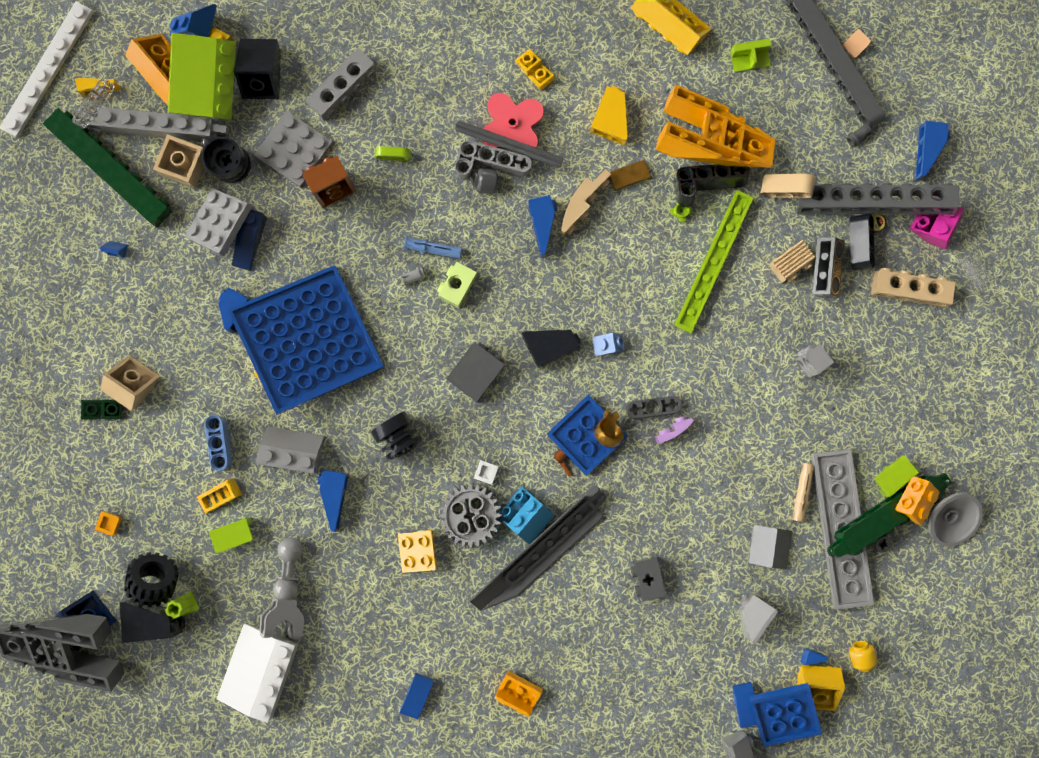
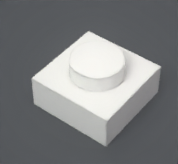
M480 460L474 479L492 485L498 466Z

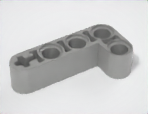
M467 140L460 146L455 163V171L458 178L466 180L471 177L474 165L477 164L525 177L531 172L532 162L525 155ZM468 148L474 151L470 155L464 153ZM486 153H489L492 156L488 160L482 158V156ZM507 158L510 162L504 165L501 164L500 160ZM522 163L526 164L524 169L520 168V166H522ZM466 166L469 169L463 173L459 171V168Z

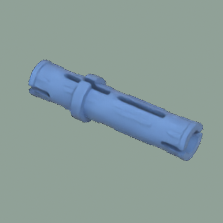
M408 237L405 238L404 249L420 251L421 254L426 252L457 259L461 257L462 247Z

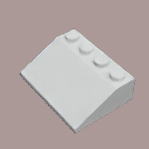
M244 623L217 699L249 717L268 723L274 716L299 642L277 634L267 639L262 638L259 632L260 628Z

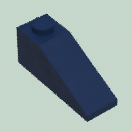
M250 210L236 236L232 266L248 271L251 270L267 217L262 212Z

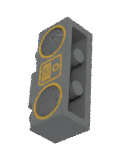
M837 237L817 239L813 295L821 298L840 297L845 241Z

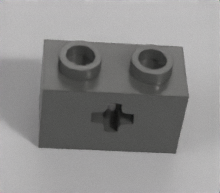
M654 556L633 561L634 566H630L632 577L636 578L638 583L635 586L637 597H641L642 601L666 597L658 558ZM645 574H648V576L652 577V579L649 580V584L643 581V579L646 578Z

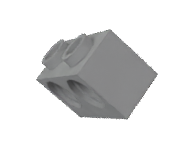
M811 344L808 347H804L797 353L799 356L794 359L808 378L820 374L834 363L820 344L815 346Z

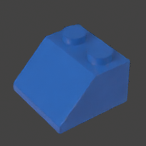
M211 4L175 17L170 23V36L171 33L209 37L217 5Z

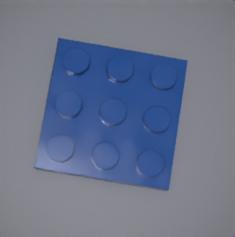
M589 394L547 433L550 439L585 476L617 447H605L595 438L594 431L603 418L605 411ZM623 430L622 432L624 434V438L620 442V444L628 437V435Z
M809 683L749 696L763 747L822 734Z

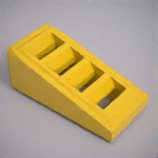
M75 78L77 91L84 98L120 91L121 89L114 79Z
M232 478L197 496V499L205 514L238 498L242 493L235 478ZM220 489L223 490L225 496L227 497L226 499L223 498ZM214 492L219 500L218 503L216 502V499L213 495ZM206 496H209L213 506H209Z

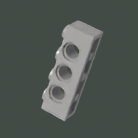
M357 48L305 100L307 105L323 121L327 118L331 119L336 114V109L340 105L344 106L349 101V96L353 92L357 93L362 88V83L366 79L370 80L375 75L376 67L374 62ZM354 71H360L358 75H352ZM341 84H347L344 89L338 88ZM328 97H334L331 102H325Z

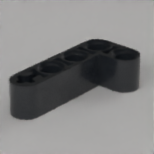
M718 164L681 167L677 170L674 185L677 202L682 207H690L694 203L696 191L744 187L748 181L750 167Z

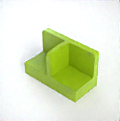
M770 38L734 44L730 50L734 72L769 67L768 51L771 47Z
M901 455L889 466H884V470L874 480L880 486L879 492L882 496L890 497L919 472L905 455Z
M250 517L208 531L215 553H220L253 541Z

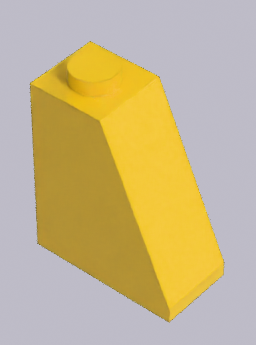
M607 86L591 125L590 133L625 145L628 137L625 92H622L618 87Z

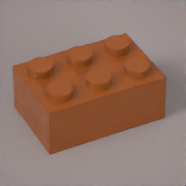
M330 156L324 159L323 163L317 166H309L302 173L312 194L322 208L356 192L338 156Z

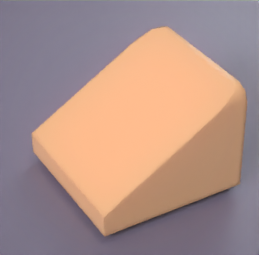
M857 29L842 46L855 59L868 47L871 40L860 29Z

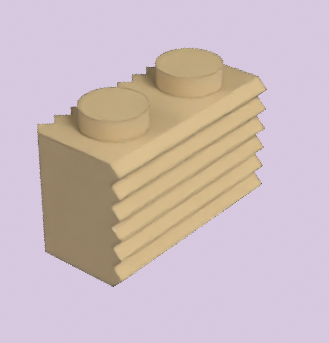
M801 240L772 261L769 267L782 283L785 280L790 282L798 276L796 272L800 269L806 271L813 265L811 261L816 259V256H814L804 241Z

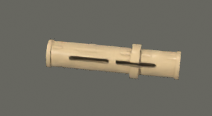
M802 463L796 499L793 501L795 506L791 520L804 522L806 508L809 506L808 498L814 471V465Z

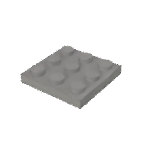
M286 110L254 156L301 188L306 182L302 173L309 166H317L333 142Z
M212 188L184 237L225 256L253 206Z

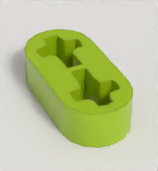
M378 146L375 148V158L378 160L410 161L411 150L403 147Z

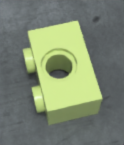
M456 262L454 266L451 265L446 274L448 278L446 282L440 284L437 292H439L438 296L440 299L460 308L477 277V272ZM455 280L462 283L458 289L451 287L452 282Z

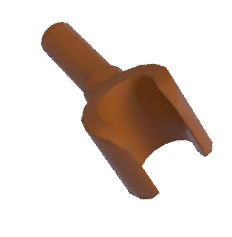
M558 450L554 454V459L563 467L566 474L571 476L570 469L563 461L567 455L563 451Z

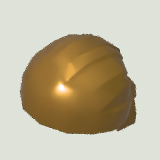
M608 409L605 410L603 418L594 431V436L598 442L608 448L618 446L624 438L621 428L616 423L620 417L618 412H614L611 415Z

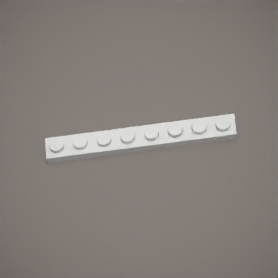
M77 1L74 3L2 122L0 129L19 138L93 15L94 11Z

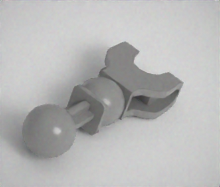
M288 537L279 543L277 550L279 557L283 560L282 575L275 576V579H278L273 587L276 599L272 598L271 606L263 612L260 618L259 632L260 636L265 639L274 635L275 627L280 621L286 622L288 635L291 639L298 640L302 637L304 617L297 609V600H293L299 591L298 584L295 581L299 580V578L293 577L295 561L303 553V546L298 539Z

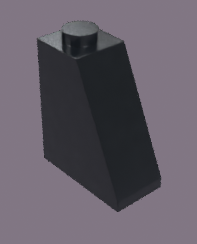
M572 330L524 331L521 333L538 369L580 348L579 344L581 341L577 333L573 334Z

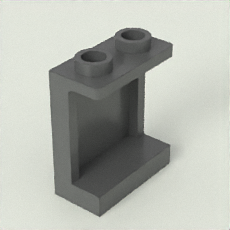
M473 342L446 378L477 403L505 367L503 364L504 360L497 354L492 356L488 353L489 349L481 342L479 344Z

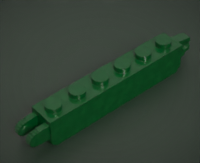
M941 473L937 476L918 477L930 481L940 492L934 504L940 501V497L946 494L944 490L952 483L946 473ZM908 484L835 531L834 538L836 541L827 547V554L831 557H843L846 554L856 556L864 551L863 548L867 545L870 546L877 543L881 536L894 532L896 526L909 522L910 519L906 514L895 510Z

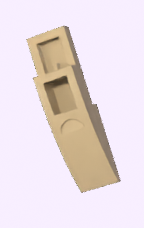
M606 169L593 182L586 178L574 193L564 215L561 229L563 237L566 234L571 235L577 228L575 225L578 221L581 220L583 222L590 215L588 212L590 205L587 202L591 203L597 197L596 192L600 188L604 190L609 185L611 174Z

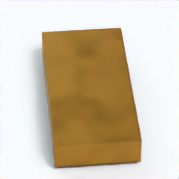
M644 160L609 172L615 191L650 179V174Z

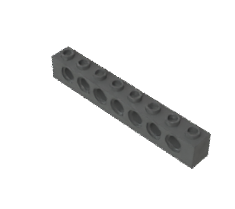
M826 183L814 185L811 198H797V214L954 215L960 208L959 185L951 183L932 185L930 183L922 185H912L910 183L902 185H892L890 183L882 185H872L870 183L862 185H852L850 183L833 185ZM813 196H820L822 199L815 200ZM833 196H839L841 200H835ZM852 196H859L861 200H854ZM872 196H878L881 200H874ZM892 196H898L901 200H894ZM912 196H918L921 200L917 201ZM933 196H938L941 200L937 201Z

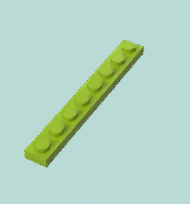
M738 190L735 191L673 325L674 327L687 333H692L754 197Z

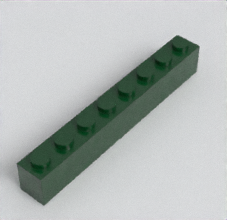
M57 108L42 124L149 223L158 228L172 213L168 208L170 204L162 197L158 199L155 196L157 192L149 185L145 187L141 183L143 179L135 172L131 174L128 171L130 167L122 160L118 162L114 158L116 154L108 147L104 149L100 146L103 142L95 135L92 137L88 135L89 130L82 123L76 124L74 122L76 118L69 111L63 112Z

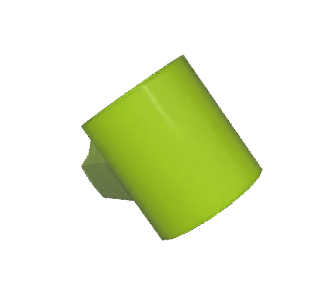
M191 591L167 603L165 611L167 616L175 619L179 616L184 617L200 608Z

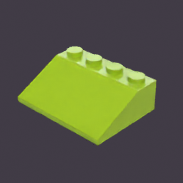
M171 33L168 112L231 120L236 41Z

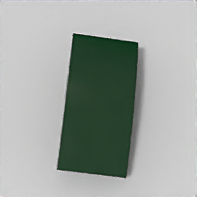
M81 400V420L122 419V404L116 400Z

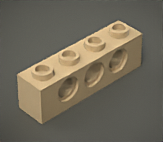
M881 268L873 275L871 295L948 307L953 305L955 282L949 281L945 277L933 279L926 274L915 276L911 275V272L908 271L896 273L892 272V269ZM891 280L897 283V288L891 285ZM910 283L915 285V291L910 288ZM929 286L934 289V294L930 293Z

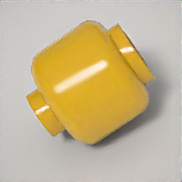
M857 641L849 649L851 663L855 669L869 672L877 665L878 660L875 648L870 643Z

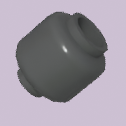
M480 168L477 172H474L472 186L475 187L478 193L494 194L496 189H499L501 186V177H498L496 170Z

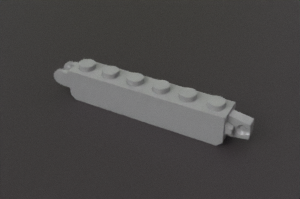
M99 107L98 110L87 109L86 112L89 116L97 117V121L87 120L85 121V126L101 129L106 133L166 138L168 134L181 140L200 141L201 138L214 139L218 136L229 137V128L225 125H219V122L214 121L211 117Z

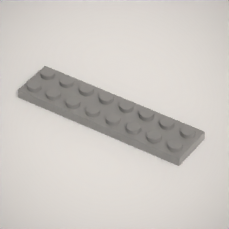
M848 449L811 454L833 609L874 605L866 547L863 548L864 551L856 556L846 554L843 557H831L826 552L827 547L836 541L834 538L835 531L861 515L852 451Z

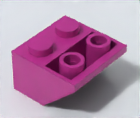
M960 207L954 215L917 214L910 230L924 241L946 250L963 218L964 208Z

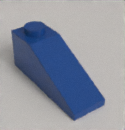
M925 121L919 127L916 181L921 180L927 175L949 140V123Z
M551 195L528 200L541 258L545 257L555 211H557L556 201L551 199Z
M323 470V473H320L318 477L319 490L330 530L337 532L349 474Z

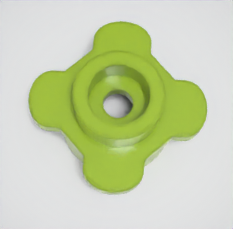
M677 202V205L671 208L670 214L676 216L679 222H685L686 217L692 213L693 209L692 207H682Z

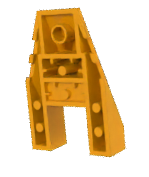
M675 84L666 100L664 113L702 128L701 135L668 121L658 137L656 150L675 158L724 166L771 168L773 165L775 139L758 127L752 128L746 124V119L742 116L736 117L729 112L730 108L726 105Z

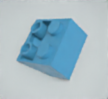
M521 486L499 512L503 516L498 518L530 545L555 514Z

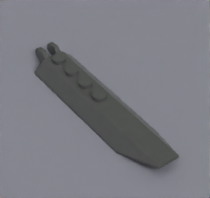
M593 486L587 490L586 495H583L469 601L481 611L520 595L604 518L598 508L606 501V495L603 492L601 493L598 486Z

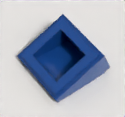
M109 241L101 246L100 250L108 255L124 258L128 244Z
M804 648L800 662L804 665L827 661L828 658L822 653Z

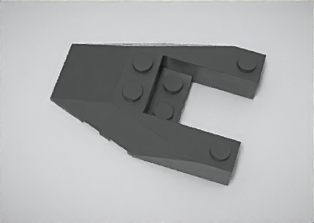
M83 614L0 625V654L2 658L24 667L27 664L36 667V672L40 674L50 673L55 676L54 678L57 681L111 692L124 675L120 660L71 651L69 647L70 644L97 650L111 633L107 617Z

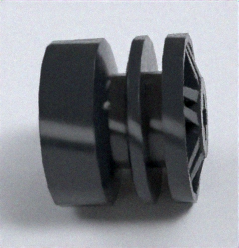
M228 137L211 139L202 151V162L206 170L226 183L240 182L250 172L251 159L249 154L243 147Z
M405 411L386 420L371 431V435L377 444L384 441L387 442L381 450L383 453L390 449L392 450L385 456L387 461L407 454L423 440L420 435L411 438V436L417 433V429L406 430L412 421Z

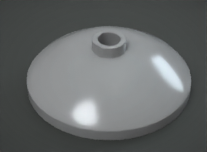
M956 493L940 501L933 509L928 523V530L932 539L946 547L957 546L967 541L975 534L981 524L983 517L981 503L968 493Z

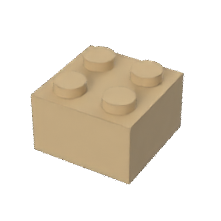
M167 134L153 170L162 177L196 188L204 168L202 162V151L204 148Z

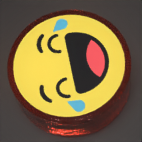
M872 214L874 233H878L885 228L886 219L881 214Z

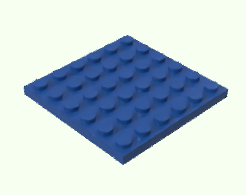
M335 265L227 309L276 416L384 368Z

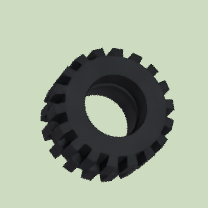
M148 552L145 556L141 554L138 555V559L134 558L127 567L124 581V591H126L128 598L132 597L131 602L134 604L138 602V606L141 607L147 605V608H152V605L158 607L161 606V602L164 604L168 602V599L172 598L179 576L177 565H173L174 561L172 559L168 560L167 555L160 556V553L157 552L155 554ZM153 576L158 578L160 582L148 583L142 578Z

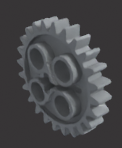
M469 484L468 489L465 485H461V491L458 488H454L455 495L448 493L450 500H443L447 505L446 507H440V509L445 511V514L439 515V517L445 518V521L441 522L440 525L447 526L443 532H450L449 539L456 537L455 544L461 540L462 547L466 546L467 542L470 548L474 546V542L477 546H481V540L484 543H488L487 537L494 538L492 531L499 532L495 526L502 524L501 521L497 520L498 517L503 516V514L497 512L502 506L495 505L499 499L492 500L494 493L487 494L488 488H484L481 491V485H477L475 489L473 484ZM477 498L482 501V506L479 509L474 507V500ZM466 499L469 500V508L466 504ZM459 503L463 505V512L461 514L455 511V507ZM470 512L475 513V516H473L472 519L467 518V515H469ZM481 517L487 520V525L484 528L479 525ZM463 522L468 524L469 529L466 533H463L460 529ZM473 523L477 532L473 531Z

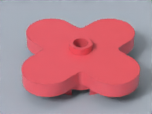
M504 93L492 95L488 100V112L493 121L483 129L537 148L538 139L532 127L537 125L543 118L542 104L535 99H526L520 104L515 105L512 99ZM510 122H515L516 124H515V125H510L509 123H510ZM482 141L485 145H489L496 148H502L494 144Z

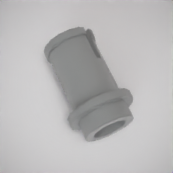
M417 266L415 270L401 274V278H403L404 285L407 286L418 280L423 281V278H426L423 267L419 268Z

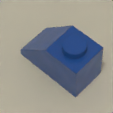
M228 287L227 290L221 293L218 305L224 329L233 334L236 328L227 309L250 299Z

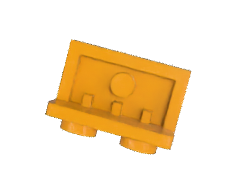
M912 477L895 510L906 514L915 524L922 526L928 518L929 512L937 501L940 492L930 481Z
M508 670L496 692L495 699L501 704L516 710L518 713L530 717L543 689Z

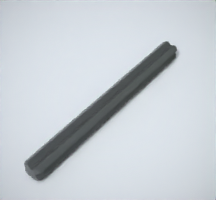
M462 121L456 123L455 130L457 132L558 168L563 163V157Z

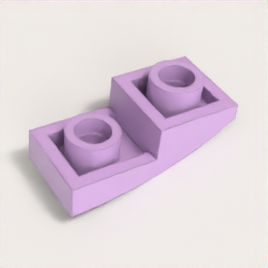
M686 416L676 418V423L671 424L673 432L670 431V428L659 431V436L655 437L657 444L668 441L685 431L692 424L693 419H687Z

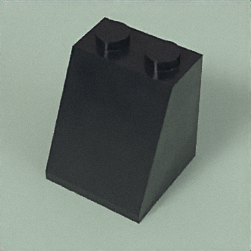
M240 39L234 74L242 99H279L281 51L278 39Z
M131 599L119 602L122 643L167 639L183 633L185 628L184 617L179 616L174 619L171 616H167L166 607H156L155 605H152V608H147V605L141 607L138 606V602L135 604L131 602Z

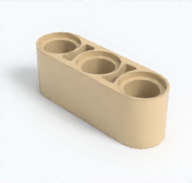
M766 174L763 177L760 195H768L770 198H811L816 177L810 174Z

